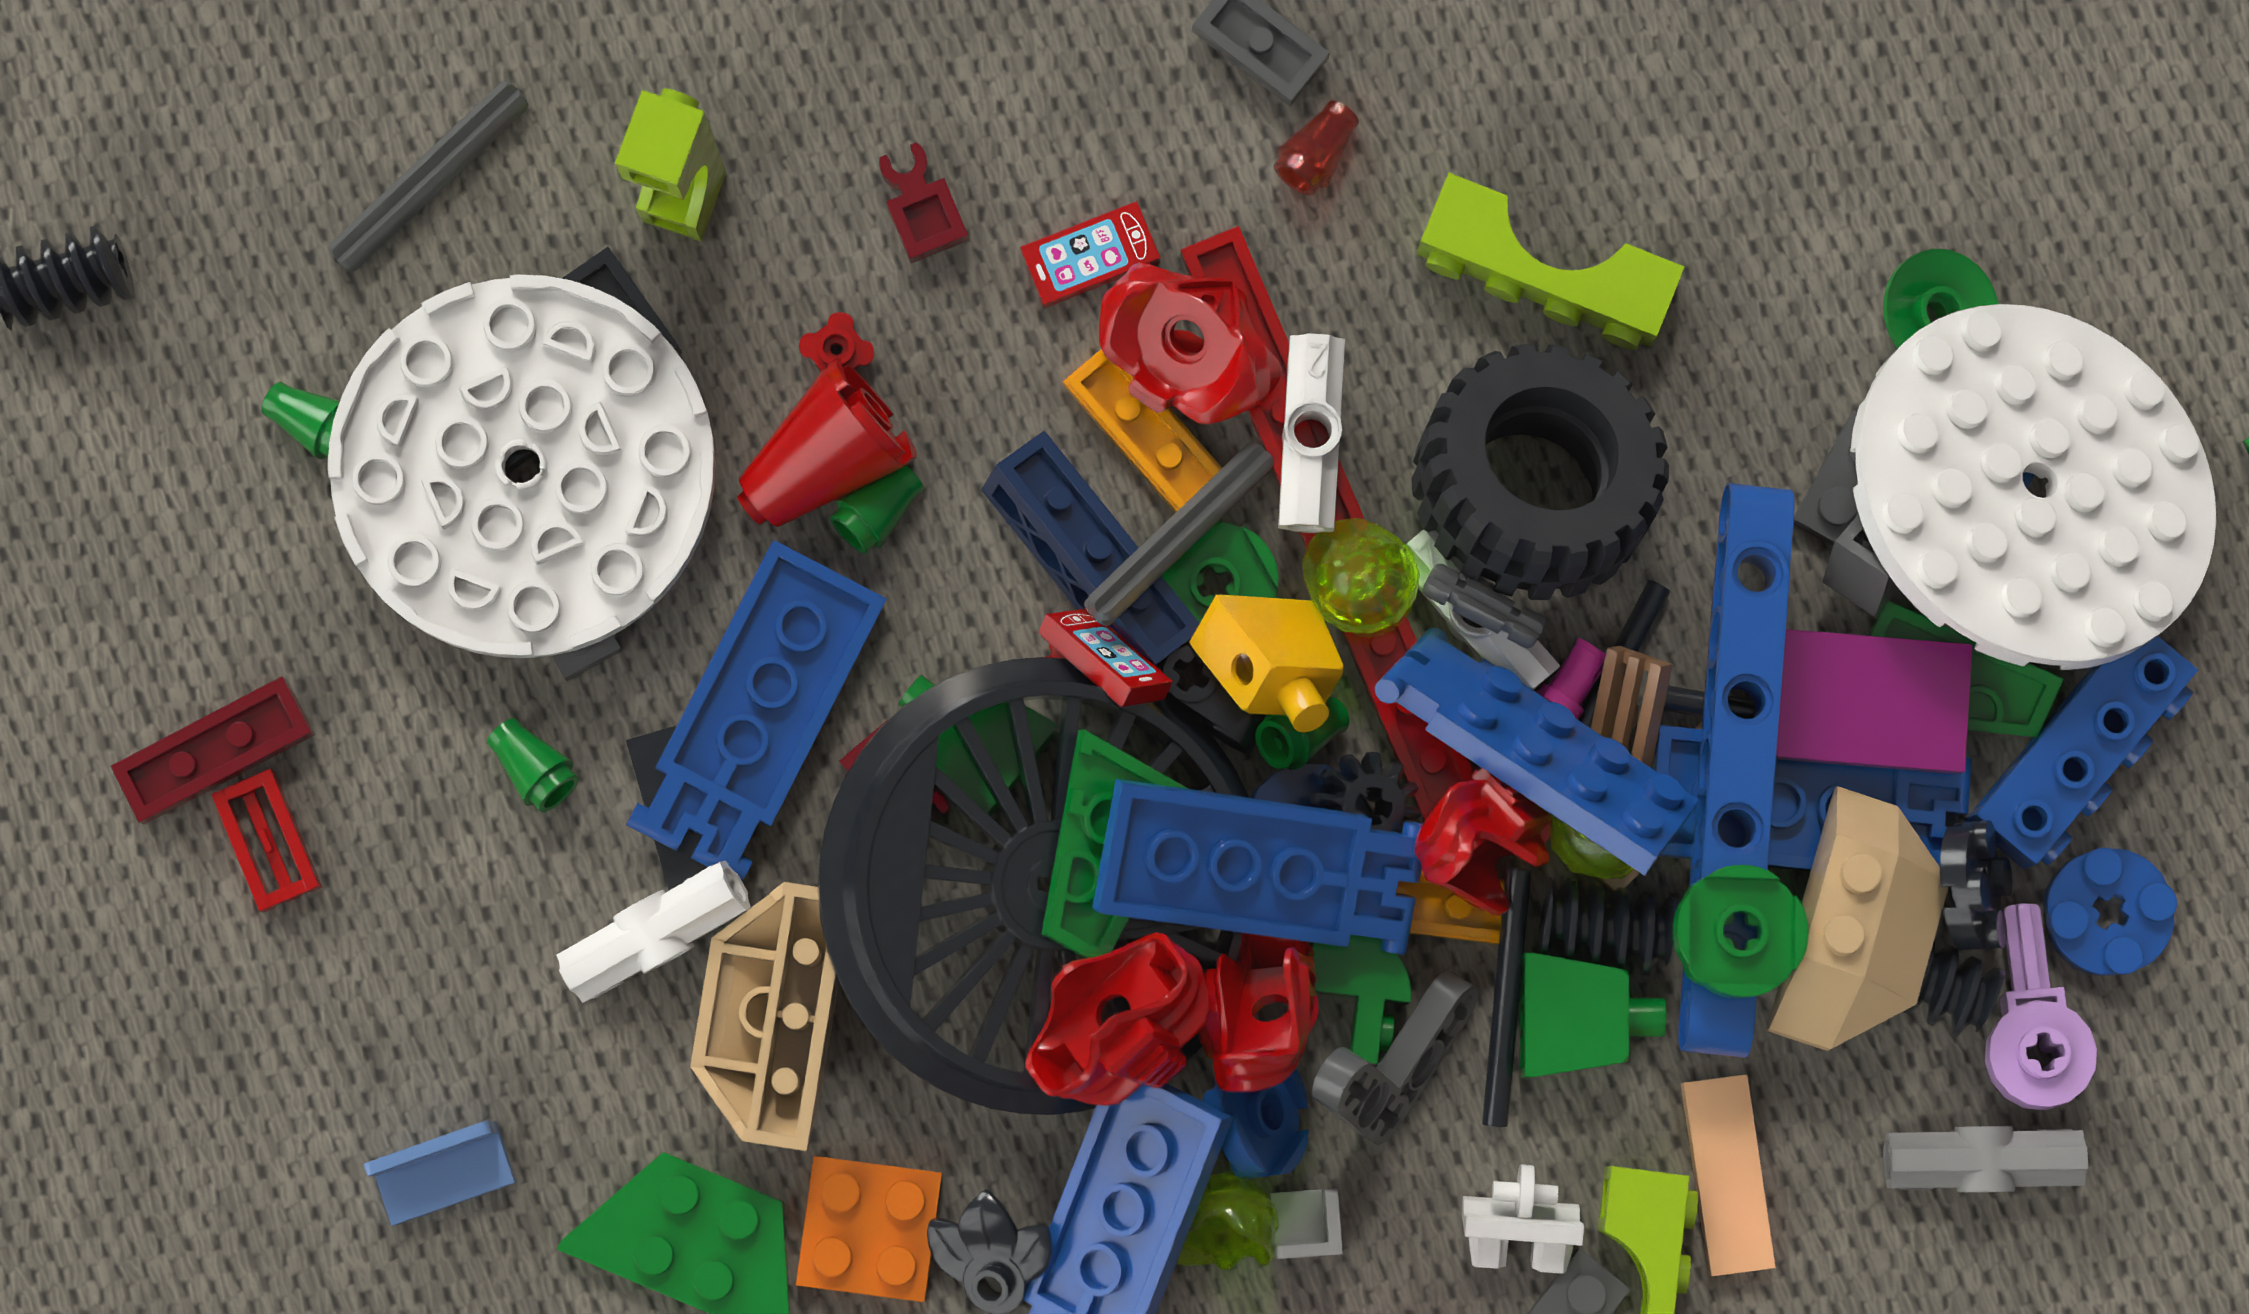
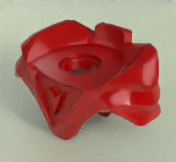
M1139 262L1133 264L1128 272L1112 288L1107 290L1103 296L1099 319V345L1102 352L1116 366L1133 376L1128 386L1130 394L1156 413L1164 412L1173 405L1184 415L1199 424H1214L1228 420L1258 406L1268 399L1283 374L1279 361L1262 342L1253 327L1247 309L1245 294L1233 281L1223 278L1184 275ZM1180 320H1189L1195 323L1201 329L1204 340L1188 330H1174L1176 323Z
M1477 767L1471 775L1473 780L1457 782L1448 788L1420 827L1414 850L1421 862L1422 872L1426 881L1451 890L1473 907L1485 910L1492 915L1500 916L1507 912L1510 904L1500 884L1495 867L1499 858L1517 855L1535 867L1547 864L1549 862V852L1545 844L1557 830L1558 823L1542 807L1482 767Z
M1157 932L1143 936L1112 952L1075 960L1062 966L1060 973L1052 982V1002L1049 1015L1027 1054L1025 1068L1047 1095L1074 1099L1100 1106L1121 1103L1142 1084L1161 1089L1185 1067L1186 1057L1180 1049L1197 1034L1208 1019L1210 1011L1209 996L1199 961L1183 948L1173 943L1168 936ZM1122 996L1126 998L1131 1010L1115 1014L1102 1024L1101 1013L1105 1004L1114 997Z
M1242 933L1238 961L1236 962L1226 954H1222L1217 959V968L1205 971L1204 978L1208 990L1210 1011L1206 1024L1197 1033L1199 1034L1200 1043L1204 1046L1205 1056L1209 1059L1213 1058L1215 1080L1221 1090L1227 1092L1265 1090L1282 1083L1290 1077L1298 1066L1305 1050L1307 1036L1312 1030L1319 1012L1318 997L1315 992L1317 981L1314 963L1315 953L1307 941ZM1283 1002L1289 1005L1287 1012L1276 1020L1262 1022L1255 1019L1256 1013L1270 1003Z

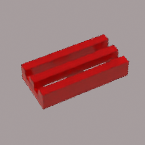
M265 770L211 794L259 912L265 913L274 909L275 906L295 900L307 892L323 888L274 770ZM263 787L302 878L294 883L255 792ZM237 798H243L280 889L271 893L267 889L231 802Z

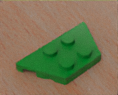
M662 1152L560 1241L557 1248L558 1251L709 1314H790L784 1202L666 1152Z

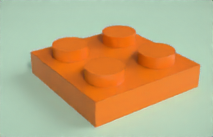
M813 1156L796 1285L925 1302L932 1256L928 1246L927 1228L928 1223L933 1218H937L943 1173Z

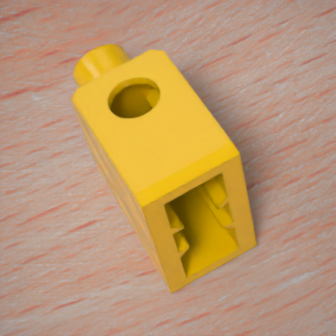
M1216 594L1189 641L1194 651L1240 709L1249 714L1287 715L1298 732H1310L1319 728L1329 716V709L1325 703L1341 678L1344 665L1316 602L1311 600Z

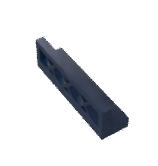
M1045 430L996 464L981 489L1077 610L1085 609L1084 604L1089 595L1139 548ZM1160 576L1109 626L1159 669L1169 655L1189 643L1200 623L1164 578Z

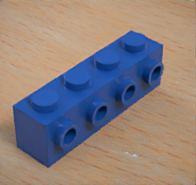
M2156 636L2136 651L2124 657L2091 667L2041 727L2038 736L2030 740L1964 820L1966 822L1992 821L1996 834V847L2022 869L2037 865L2040 860L2047 866L2050 865L2072 840L2073 837L2065 830L2078 814L2082 812L2087 817L2091 816L2110 795L2113 788L2106 781L2118 766L2123 764L2129 769L2150 747L2153 739L2146 733L2162 715L2169 721L2187 703L2194 691L2186 685L2197 673L2198 669L2159 636Z

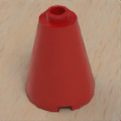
M835 358L823 369L741 474L739 483L743 491L737 495V498L743 509L757 524L762 525L768 520L775 527H781L907 466L917 458V451L905 430L894 437L890 431L893 425L889 419L894 414L870 384L849 364L843 368L841 359Z

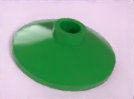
M1928 249L1910 256L1895 269L1886 286L1883 313L1888 334L1898 349L1916 332L1931 323L1927 315V306L1933 309L1937 319L1957 311L1978 306L1998 305L1999 303L1988 276L1974 261L1952 250Z

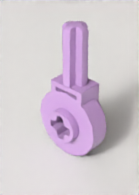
M2022 903L2003 909L2007 925L2006 948L2012 991L2005 992L1999 997L2002 1018L1995 1023L1986 1040L1985 1064L1991 1082L2006 1099L2026 1109L2045 1111L2067 1104L2087 1088L2096 1070L2097 1047L2087 1024L2076 1012L2067 1008L2064 987L2050 988L2041 911L2036 904ZM2037 1042H2039L2041 1052L2051 1053L2053 1061L2043 1067V1070H2041L2039 1060H2028L2026 1054Z

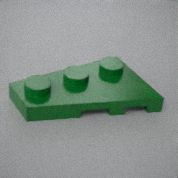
M1890 601L1878 613L1868 635L1972 644L1967 728L1970 731L2037 737L2064 680L2029 663L2025 666H2020L1974 649L1976 642L1944 625L1938 627L1928 618Z
M1083 729L1078 730L1042 935L1084 958H1090L1112 952L1130 918L1098 913L1092 908L1115 780L1121 779L1183 789L1188 788Z

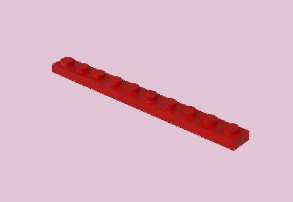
M1236 226L1181 249L1180 256L1189 276L1223 278L1233 281L1243 291L1247 300L1249 317L1255 331L1282 367L1283 374L1269 398L1258 406L1247 410L1261 445L1274 459V466L1271 469L1280 487L1289 341L1240 227ZM1313 419L1304 420L1294 428L1295 437L1305 447L1318 448L1329 440V434L1325 425ZM1338 458L1334 531L1319 533L1299 532L1396 761L1404 766L1402 773L1406 783L1415 782L1419 787L1418 792L1412 798L1416 808L1421 810L1420 817L1424 823L1450 786L1457 782L1473 780L1471 777L1473 769L1467 757L1425 730L1428 725L1427 722L1397 702L1384 703L1376 696L1375 685L1404 656L1417 639Z

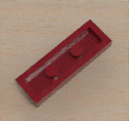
M281 676L111 765L110 768L137 821L145 825L311 738L315 733L288 680Z

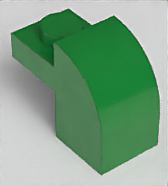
M1351 934L1348 947L1310 942V946L1315 953L1316 994L1355 999L1349 1050L1371 1064L1376 1065L1378 1053H1387L1392 1045L1394 1015L1383 1014L1384 1002L1407 1005L1411 1002V987L1406 968L1397 954L1380 949L1382 940L1379 938Z

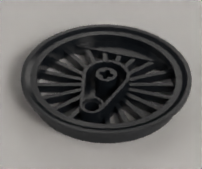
M1036 657L1011 659L983 665L950 677L927 689L904 705L880 727L861 750L847 772L828 817L819 858L818 901L826 950L836 978L850 1006L866 1029L898 1062L935 1088L970 1103L1018 1114H1065L1094 1109L1097 1106L1074 1099L1047 1095L1025 1068V1062L1023 1072L985 1063L1033 950H1037L1025 1060L1048 1017L1054 950H1057L1061 969L1062 966L1077 960L1075 952L1042 935L1048 893L1038 890L1037 882L1039 877H1048L1051 874L1052 878L1078 734L1081 703L1117 715L1106 742L1122 750L1133 724L1159 741L1163 748L1148 764L1149 767L1163 774L1173 761L1177 759L1198 786L1199 790L1197 791L1249 798L1235 767L1220 745L1200 722L1177 702L1166 696L1165 700L1120 707L1107 695L1102 687L1095 685L1066 658ZM1024 700H1062L1050 821L1047 818ZM1006 704L1031 823L1026 822L971 723L969 716L995 705ZM953 726L1012 831L1007 833L936 766L939 735ZM934 788L996 845L990 849L930 821ZM928 838L984 862L983 871L926 864ZM924 879L981 884V894L921 906ZM985 908L988 915L916 956L920 921ZM1130 917L1112 951L1127 945L1124 940L1138 939L1158 932L1168 936L1173 943L1193 955L1198 961L1208 965L1207 969H1216L1217 959L1222 954H1226L1236 962L1238 961L1242 933L1220 930L1215 950H1212L1177 934V932L1193 930L1197 926ZM994 928L998 929L1000 933L921 1020L910 1008L914 976ZM1016 943L1017 946L971 1050L967 1055L946 1042L935 1031L1010 945ZM1122 996L1114 997L1108 1001L1114 1014L1131 1010L1127 999ZM1198 1033L1180 1049L1186 1057V1062L1203 1046L1200 1043Z

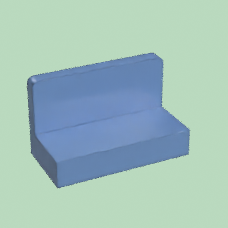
M490 1120L363 1164L367 1176L376 1178L391 1226L399 1225L517 1183L498 1122Z

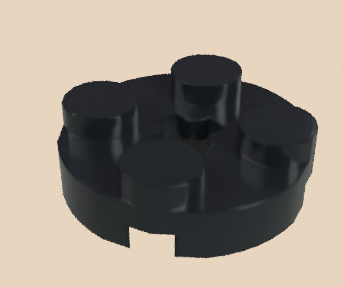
M1992 821L1954 823V827H1948L1944 833L1940 857L1941 887L1951 886L1955 908H1944L1950 936L1959 950L2004 948L2007 942V925L2004 913L2001 910V896H2010L2012 892L2013 879L2009 859L2007 857H1996V834Z

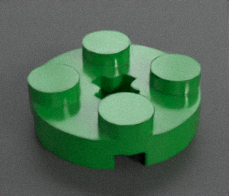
M1222 521L1214 524L1161 575L1199 623L1215 598L1213 595L1203 597L1197 589L1204 583L1202 572L1211 567L1217 575L1228 572L1232 577L1233 582L1226 586L1227 595L1277 598L1279 574L1275 559L1268 546L1256 533L1244 527L1240 528L1232 523H1222Z
M1731 865L1715 870L1688 888L1675 912L1673 941L1677 956L1683 964L1684 972L1691 981L1702 985L1719 996L1745 999L1768 993L1786 981L1792 971L1796 970L1804 958L1807 949L1808 921L1803 905L1796 895L1792 896L1789 889L1778 881L1780 878L1761 867ZM1737 913L1745 915L1747 926L1756 927L1757 938L1746 941L1744 950L1735 949L1732 939L1725 938L1723 932L1724 926L1732 924L1734 914Z

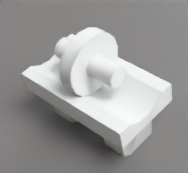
M1520 1164L1517 1183L1493 1181L1492 1198L1463 1196L1462 1221L1465 1237L1469 1239L1472 1265L1496 1269L1505 1267L1508 1240L1532 1242L1530 1257L1532 1269L1540 1272L1565 1273L1573 1251V1245L1582 1246L1584 1225L1580 1223L1579 1205L1557 1203L1558 1186L1535 1184L1534 1166Z

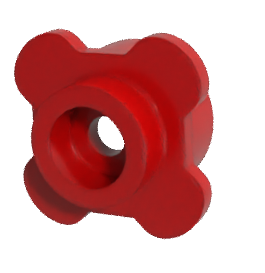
M844 312L831 314L826 326L816 333L804 334L799 341L801 355L804 358L812 359L820 373L835 358L841 359L843 368L848 364L855 370L859 366H868L873 361L875 352L873 345L869 341L861 340L853 329L854 322L852 317ZM834 344H839L843 347V351L839 355H833L831 347Z

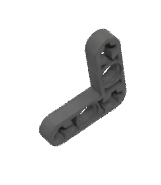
M1447 970L1441 973L1427 989L1377 1068L1351 1050L1341 1047L1326 1059L1318 1071L1312 1086L1314 1099L1350 1129L1376 1145L1385 1143L1399 1128L1470 1018L1478 1001V987L1452 971Z

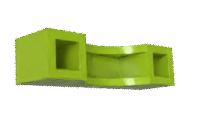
M664 88L659 96L642 90L615 165L622 179L642 185L636 206L642 222L701 242L727 173L706 114L703 110L698 109L699 102L696 99L682 92Z
M1449 172L1416 253L1427 258L1425 266L1439 275L1451 279H1460L1462 273L1486 282L1484 290L1499 299L1518 303L1520 298L1524 297L1544 305L1543 314L1550 319L1568 326H1578L1580 320L1604 329L1601 336L1606 341L1629 350H1636L1639 344L1650 348L1659 333L1685 268L1682 265L1627 243L1612 257L1590 268L1563 270L1548 266L1532 257L1516 239L1509 221L1507 195Z
M1605 1166L1597 1231L1618 1243L1632 1259L1641 1282L1642 1300L1639 1314H1674L1676 1294L1686 1295L1689 1286L1691 1258L1689 1255H1681L1684 1229L1693 1230L1695 1226L1698 1192L1688 1190L1690 1176Z

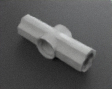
M2013 1126L1954 1127L1955 1132L1885 1133L1883 1165L1887 1188L1922 1190L1957 1187V1192H2015V1187L2085 1186L2088 1170V1151L2083 1130L2036 1129V1131H2013Z

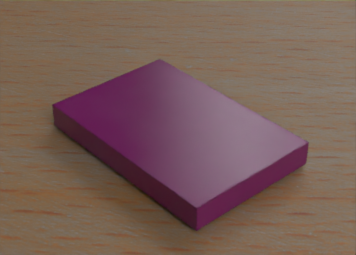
M1786 629L1776 759L1949 774L1964 773L1972 644Z

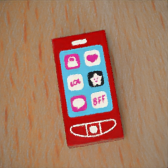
M1137 201L1020 247V252L1044 309L1120 279L1135 263L1142 262L1154 266L1159 264L1161 259Z
M1086 608L1046 614L1038 631L1044 640L1095 685L1102 687L1107 695L1120 707L1165 700L1173 683L1168 676L1109 625L1104 626L1098 623L1087 612Z

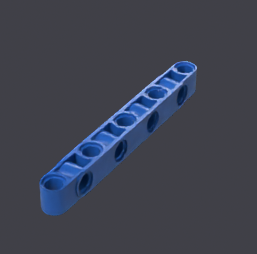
M1727 483L1723 491L1718 525L1702 718V739L1698 768L1697 799L1700 801L1695 807L1689 887L1715 870L1726 866L1752 865L1767 870L1795 503L1793 490ZM1749 563L1762 571L1765 577L1763 591L1754 592L1741 584L1738 578L1739 564ZM1731 689L1744 690L1751 695L1755 702V713L1752 719L1739 718L1732 713L1728 706V694ZM1722 816L1734 817L1742 823L1746 837L1744 844L1740 848L1726 845L1718 835L1717 826ZM1734 914L1733 923L1723 928L1725 938L1732 939L1734 948L1738 950H1744L1746 941L1757 938L1756 927L1747 926L1745 915ZM1683 968L1678 1026L1679 1049L1684 1052L1747 1058L1754 1035L1757 996L1745 999L1719 996L1702 985L1691 981Z

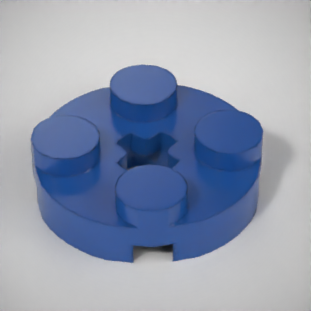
M2098 848L2068 860L2051 878L2043 899V915L2046 914V926L2050 933L2048 936L2053 948L2072 967L2094 976L2126 975L2153 962L2162 953L2170 940L2174 928V913L2177 908V897L2173 889L2167 885L2161 872L2144 857L2125 849ZM2115 896L2122 902L2119 910L2125 915L2124 921L2121 925L2111 923L2106 929H2103L2096 923L2100 913L2093 908V904L2097 898L2108 901Z
M1297 1068L1282 1083L1260 1091L1227 1092L1221 1090L1215 1080L1214 1089L1205 1092L1202 1102L1233 1117L1222 1149L1230 1161L1232 1171L1236 1177L1249 1179L1288 1174L1294 1170L1305 1153L1309 1129L1299 1130L1298 1110L1309 1107L1305 1086Z

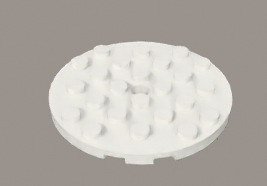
M510 275V278L494 279L476 284L468 282L443 291L422 302V307L404 318L392 330L388 328L366 352L341 396L334 417L329 442L328 478L331 481V495L336 514L334 518L342 541L355 566L358 567L367 582L382 600L409 623L445 643L479 654L508 658L553 656L598 643L625 629L659 602L679 579L693 557L710 514L715 487L716 461L714 438L703 398L687 365L673 346L662 336L661 332L636 310L598 289L567 279L543 275ZM522 449L535 452L540 460V473L524 483H514L508 479L505 472V464L509 456L515 451Z
M1987 305L1954 312L1935 320L1905 341L1877 371L1876 378L1872 382L1865 400L1859 405L1853 426L1850 452L1856 453L1858 484L1853 488L1859 517L1868 540L1886 572L1910 602L1938 627L1946 623L1960 634L1976 642L1975 650L2020 666L2034 662L2060 665L2061 670L2094 667L2124 657L2154 639L2181 615L2199 589L2210 563L2216 529L2215 493L2205 451L2183 407L2161 378L2130 349L2092 325L2055 311L2025 305ZM2023 472L2032 473L2040 479L2045 477L2048 479L2049 482L2045 485L2046 498L2037 497L2026 489L2023 483Z

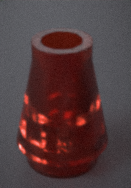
M1328 101L1320 113L1277 149L1279 158L1274 163V170L1279 178L1295 191L1308 196L1314 195L1319 188L1328 187L1349 138L1359 124L1356 114L1338 101Z

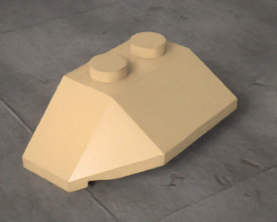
M1839 786L1834 788L1802 901L1808 921L1807 949L1804 958L1796 970L1792 971L1786 981L1779 984L1766 1031L1829 1051L1917 1004L1948 887H1941L1939 865L1898 806Z
M783 882L770 892L769 895L711 938L690 1067L732 1125L741 1141L808 1151L823 1086L839 986L826 950L822 932L818 887Z

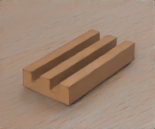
M1622 646L1609 647L1606 651L1591 729L1603 737L1618 741L1626 749L1628 748L1631 729L1636 726L1640 707L1637 700L1643 671H1648L1631 755L1651 768L1673 664Z

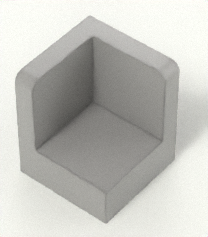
M1338 1188L1270 1193L1274 1257L1276 1259L1343 1254Z

